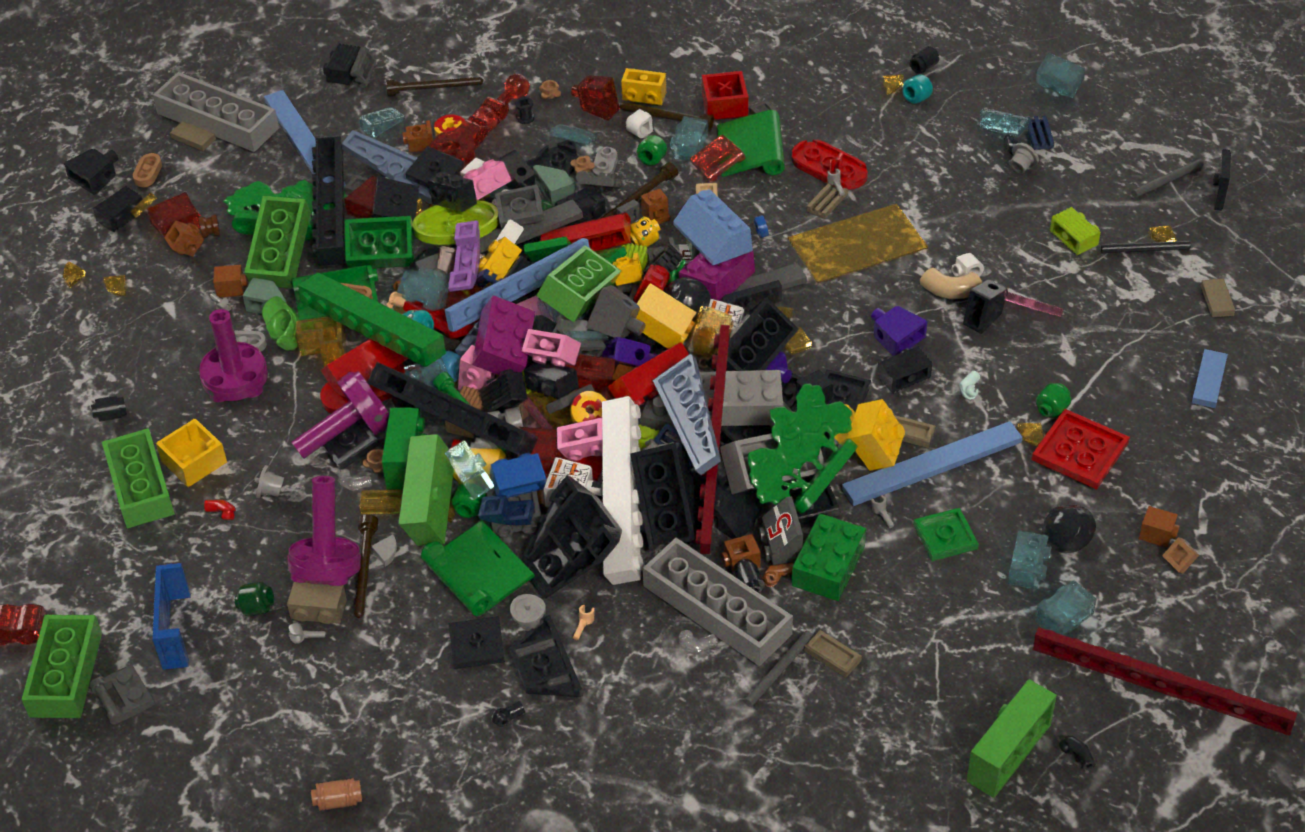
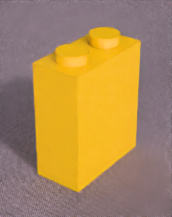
M651 283L637 303L640 310L636 319L646 324L642 333L668 349L680 342L683 344L695 325L692 319L697 312Z

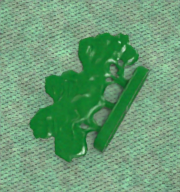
M305 179L297 182L294 186L284 187L281 193L274 194L269 185L256 181L247 187L236 190L234 195L228 196L223 201L228 205L227 212L230 215H235L232 220V227L242 234L254 235L259 211H252L251 205H257L260 210L263 196L305 199L312 215H316L313 214L312 201H316L313 200V185ZM344 191V201H345L346 199H348V196L345 194V191ZM329 203L323 208L325 210H332L335 208V205ZM312 216L309 219L305 241L313 239L312 230L316 229L311 221Z
M804 384L796 396L797 412H791L785 407L770 409L771 420L774 422L772 437L778 442L777 449L759 448L748 454V464L751 468V483L758 489L757 497L760 499V502L762 504L772 502L778 505L786 497H790V489L801 487L802 492L794 501L795 509L800 514L813 505L858 447L849 438L841 442L838 447L835 445L834 437L838 433H848L852 430V421L850 419L852 411L841 401L825 404V395L822 392V387L819 385L812 386L811 384ZM825 432H828L830 434L829 440L824 435ZM822 446L833 450V453L823 465L818 461ZM805 462H812L818 468V472L809 483L804 481L800 474L801 467ZM794 468L797 469L798 475L793 473ZM784 475H790L797 480L796 482L792 480L791 483H787L782 478ZM785 485L788 488L786 490H783L781 486Z

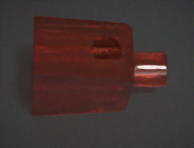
M589 75L578 85H573L571 89V95L579 98L581 109L587 113L609 121L620 110L613 77Z
M580 354L577 356L575 366L565 364L567 367L576 369L579 383L578 389L592 384L595 392L603 397H607L609 392L608 386L612 381L616 359Z

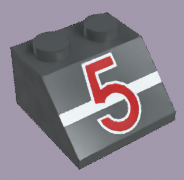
M792 496L786 497L762 516V527L758 528L760 541L765 542L766 545L764 546L765 560L770 561L771 565L793 562L794 565L802 549L803 533Z

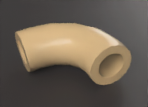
M936 268L928 269L920 279V284L926 290L936 296L947 299L969 297L970 290L982 283L981 278L975 272H970L961 277H950L942 274Z

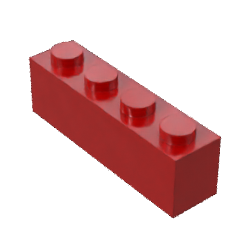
M682 342L621 376L610 384L608 388L615 399L630 396L633 402L640 406L646 402L644 400L645 397H648L650 400L659 394L653 380L684 359L689 353Z

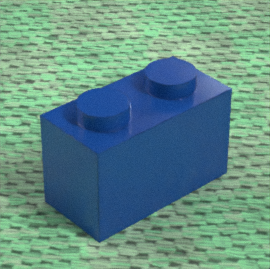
M529 453L522 454L511 460L500 459L491 464L489 475L496 496L506 495L507 498L544 489L546 476L538 453L532 455Z

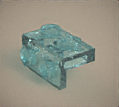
M984 108L980 111V128L1019 137L1029 126V118Z

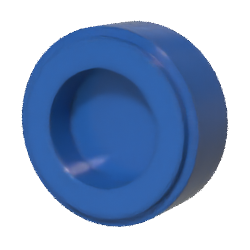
M763 215L755 217L754 224L760 238L769 236L768 227Z

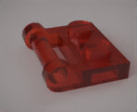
M722 134L692 156L690 161L692 165L713 183L718 179L719 175L738 161L742 162L746 157L735 144ZM730 154H733L731 157H729L727 160H725L723 163H721V164H720L719 166H717L715 169L711 170V168H713V167H714L715 165H717L719 162H721L722 160H724V159H725L726 157H728Z

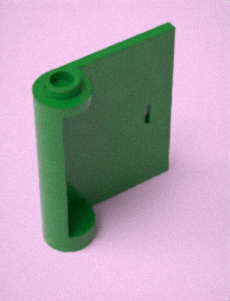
M766 110L717 125L722 177L763 166L764 171L769 175H778L784 171L783 143L778 112Z
M371 265L321 273L339 283L369 287L372 291L373 300L378 302L374 283L379 281L377 269H372ZM313 275L292 278L301 331L341 324L305 306L300 301L298 285Z
M483 520L479 521L445 547L439 541L427 543L421 553V559L474 616L484 614L535 577L534 573Z

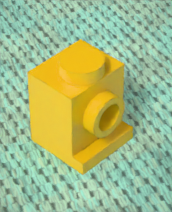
M634 253L633 258L621 257L616 262H613V265L621 270L615 281L616 286L643 280L638 253Z

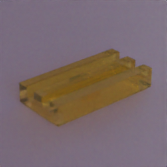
M403 489L362 490L360 513L400 514Z

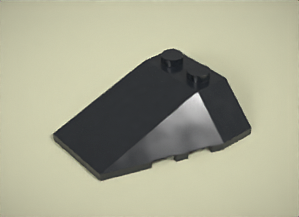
M693 470L691 474L697 503L700 507H704V499H700L701 484H706V477H702L696 470ZM728 479L723 486H720V481L717 480L714 515L718 517V530L731 539L745 536L753 528L756 517L764 505L757 497L758 489L732 494Z
M568 475L552 492L549 498L551 504L546 515H541L539 520L541 523L536 536L531 537L521 559L534 573L535 577L530 580L542 598L551 596L603 562L619 543L622 529L600 499Z

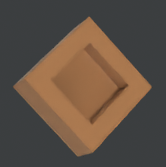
M1178 537L1162 556L1179 573H1184L1199 554L1183 538Z

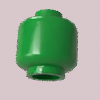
M656 135L645 137L637 147L639 160L648 166L658 164L667 152L665 141Z
M1060 383L1047 384L1036 397L1038 411L1045 417L1057 418L1071 404L1070 391Z
M474 482L461 483L457 487L452 499L454 510L465 518L479 515L482 498L487 497L486 491L482 486Z

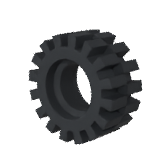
M669 244L650 261L643 270V273L646 275L650 265H660L670 273L682 261L683 256Z

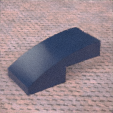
M506 495L483 497L478 516L481 520L498 524L531 525L535 505L532 500L508 501Z

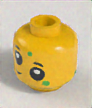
M644 216L632 223V244L648 247L659 240L658 231L661 230L655 219L650 220Z

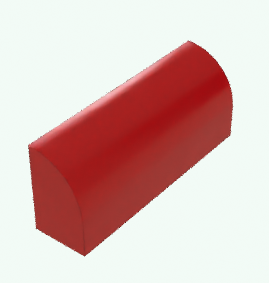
M621 213L554 229L542 234L541 241L566 236L571 243L585 238L588 239L589 247L593 251L631 243V218L628 213Z
M369 339L327 364L320 371L330 386L339 395L346 397L337 382L348 372L359 371L366 382H368L377 362L394 368L409 358Z

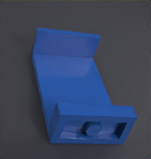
M182 563L156 566L153 642L163 670L189 667V657L180 629H170L171 600L191 598Z

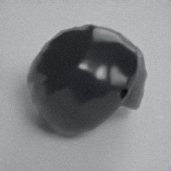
M690 277L678 278L663 289L665 293L697 312L692 319L694 322L700 320L709 307L710 293L706 286L698 280Z
M1060 505L1053 508L1044 519L1042 532L1049 545L1056 551L1065 554L1074 553L1090 543L1096 531V522L1092 513L1082 506Z

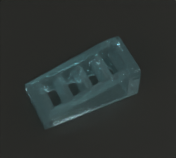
M393 107L359 117L360 129L372 138L405 120V116Z

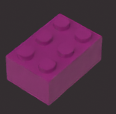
M748 252L716 265H712L700 253L679 271V278L690 277L700 281L708 289L711 299L722 302L724 295L733 293L755 272L754 252Z
M493 295L481 312L472 365L500 375L501 371L512 369L514 372H522L526 367L528 354L522 352L528 329L533 328L535 311Z

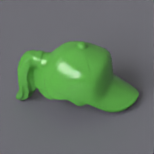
M274 296L270 298L262 310L266 329L271 339L276 341V345L284 350L293 351L298 347L296 336L300 331L299 317L295 310L288 306L281 297Z

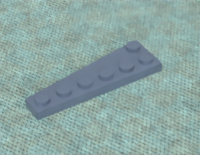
M354 130L342 142V149L387 178L419 186L418 197L436 206L432 204L429 188L406 179L405 173L416 161L417 157Z
M689 354L655 378L653 382L695 470L702 475L721 462L697 360L692 354Z

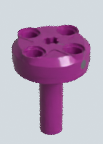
M225 309L213 311L209 316L216 347L210 350L200 363V379L204 390L214 402L236 401L247 397L254 398L259 396L263 392V386L268 377L267 364L263 354L251 344L237 342L229 311Z
M350 371L337 382L349 401L292 441V444L303 459L361 418L375 436L387 430L389 412L359 371Z
M317 476L312 479L313 537L299 540L290 546L287 556L288 571L291 573V580L294 582L341 586L347 584L348 579L360 570V549L351 540L335 537V478L331 476Z

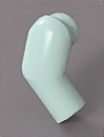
M971 371L959 384L963 397L968 400L974 399L979 392L978 389L975 390L974 388L975 384L980 380V375L976 371Z

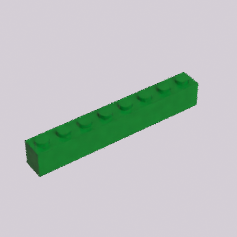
M319 272L298 285L299 298L302 304L411 359L413 362L427 367L446 354L442 334Z

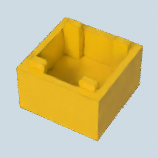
M196 419L191 420L156 442L161 462L187 487H190L227 463L223 444Z

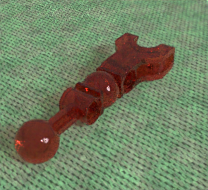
M517 73L510 75L505 81V91L497 99L487 97L484 103L481 104V108L476 109L473 115L464 120L455 130L438 134L431 142L430 147L450 156H456L457 159L464 161L463 170L476 158L474 151L484 141L485 137L488 136V132L492 131L501 120L507 117L509 103L513 99L525 97L528 94L530 83L527 77Z

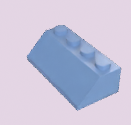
M710 189L690 196L673 221L674 226L712 265L753 251L750 228Z

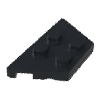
M548 615L543 618L544 623L536 630L531 629L525 634L523 639L518 640L509 648L510 656L526 694L582 697L583 689L553 620Z

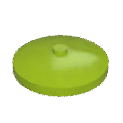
M477 200L476 205L463 212L438 205L430 207L415 217L412 226L415 237L422 242L435 245L456 244L454 240L456 223L478 220L481 238L495 230L500 221L498 209L495 205Z

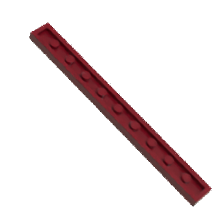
M720 325V334H715L714 348H718V355L713 354L712 369H716V376L711 375L710 390H714V397H709L708 409L712 411L711 422L718 451L720 448L730 325ZM718 464L702 474V477H706V484H701L700 499H704V507L699 506L698 521L702 522V529H697L696 544H700V554H710Z
M1038 627L1035 634L1034 651L1290 736L1297 712L1285 707H1279L1258 698L1237 693L1231 689H1224L1207 681L1197 680L1182 673L1173 672L1158 667L1155 664L1146 663L1128 655L1107 650L1104 647L1082 642L1077 638L1058 634L1052 630Z

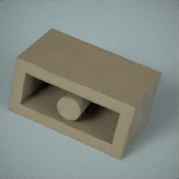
M294 582L287 602L290 618L297 621L340 624L347 601L344 585L331 586L328 584Z

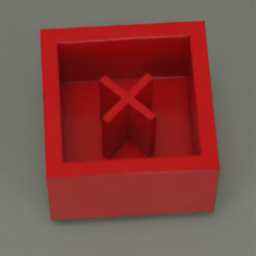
M742 71L702 75V97L706 114L713 115L714 120L748 116V93Z

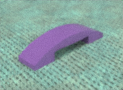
M478 220L456 223L454 240L457 249L454 272H450L448 288L450 292L472 289L475 285L480 260Z

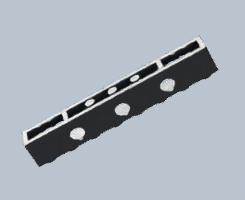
M341 136L316 138V147H312L313 173H316L312 174L314 186L312 194L313 200H316L312 201L313 214H316L312 215L313 227L316 228L312 230L313 241L316 243L312 245L313 255L318 257L319 266L346 263L344 158ZM328 176H332L335 178V180L330 183H326L323 181V179ZM329 203L335 205V208L332 210H325L323 208ZM332 231L336 233L333 238L324 237L326 232Z
M379 362L376 363L367 382L380 390L518 455L531 454L539 438L532 433Z

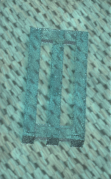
M558 124L551 128L550 135L590 144L596 141L597 133Z

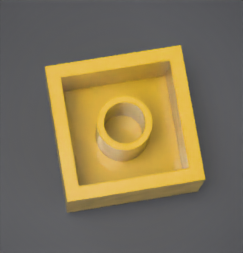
M883 399L858 404L851 424L852 430L849 431L847 439L849 438L857 444L858 447L855 451L869 471L895 466L905 435L904 427L898 422L892 410Z

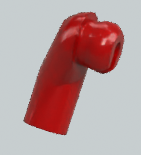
M205 500V512H222L221 518L223 520H233L235 518L234 512H236V508L226 500Z

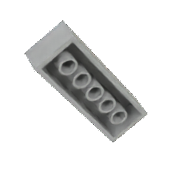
M177 72L153 94L157 114L180 123L184 121L214 133L217 138L253 152L279 129L275 109Z
M678 538L670 542L643 567V584L645 588L758 666L763 664L792 635L793 616Z

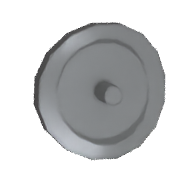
M1017 143L1013 146L1012 153L1014 156L1009 165L1015 172L1022 174L1029 166H1035L1039 163V157L1031 146L1025 143Z
M265 465L260 478L256 477L254 481L259 483L256 498H260L261 494L279 497L284 477L272 474L273 472H269L270 466Z
M532 594L517 596L510 605V613L513 620L519 623L520 627L524 630L536 629L540 624V619L546 612L544 601Z

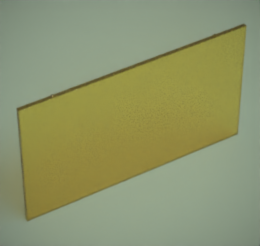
M898 204L788 237V240L817 283L928 249L927 244Z

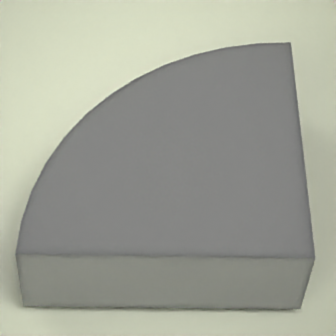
M393 534L372 545L373 552L385 567L393 561L397 550L396 539Z

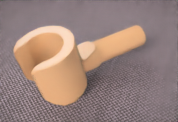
M585 605L579 608V625L573 639L579 640L584 627L594 622V608L589 613H585Z

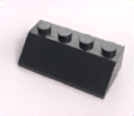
M767 297L752 308L729 335L726 371L765 370L799 328ZM718 349L713 354L718 355ZM713 355L706 361V364L711 369Z
M675 442L630 453L649 550L665 548L675 538H678L685 544L696 542L697 529H702V523L698 521L699 508L688 454L683 443Z

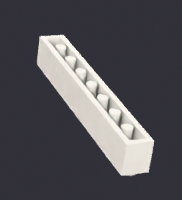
M630 396L602 402L603 505L622 529L619 543L604 560V576L612 585L641 580V570L644 567L643 559L640 555V548L643 547L640 525L643 524V518L640 512V501L630 453L641 451L638 446V439H641L638 418L641 417V412L638 404H635Z

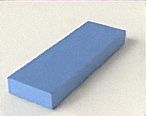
M1204 349L1192 399L1193 404L1211 408L1216 407L1228 354Z

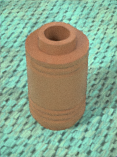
M354 778L317 783L316 789L311 790L313 806H318L319 811L356 806L357 802H362L360 780L354 781Z

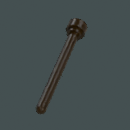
M482 77L399 83V81H394V79L386 80L388 96H396V93H400L399 91L481 85L484 82Z
M627 102L620 103L621 110L636 112L641 109L651 116L698 125L704 131L710 132L714 125V116L709 114L698 117Z
M667 162L661 167L656 177L601 218L617 215L618 207L634 199L638 201L641 199V195L649 193L663 181H672L679 174L676 166L671 162Z
M370 514L362 515L359 518L358 529L362 534L360 553L361 568L358 572L354 609L356 618L364 616L372 536L378 530L379 523L378 518Z

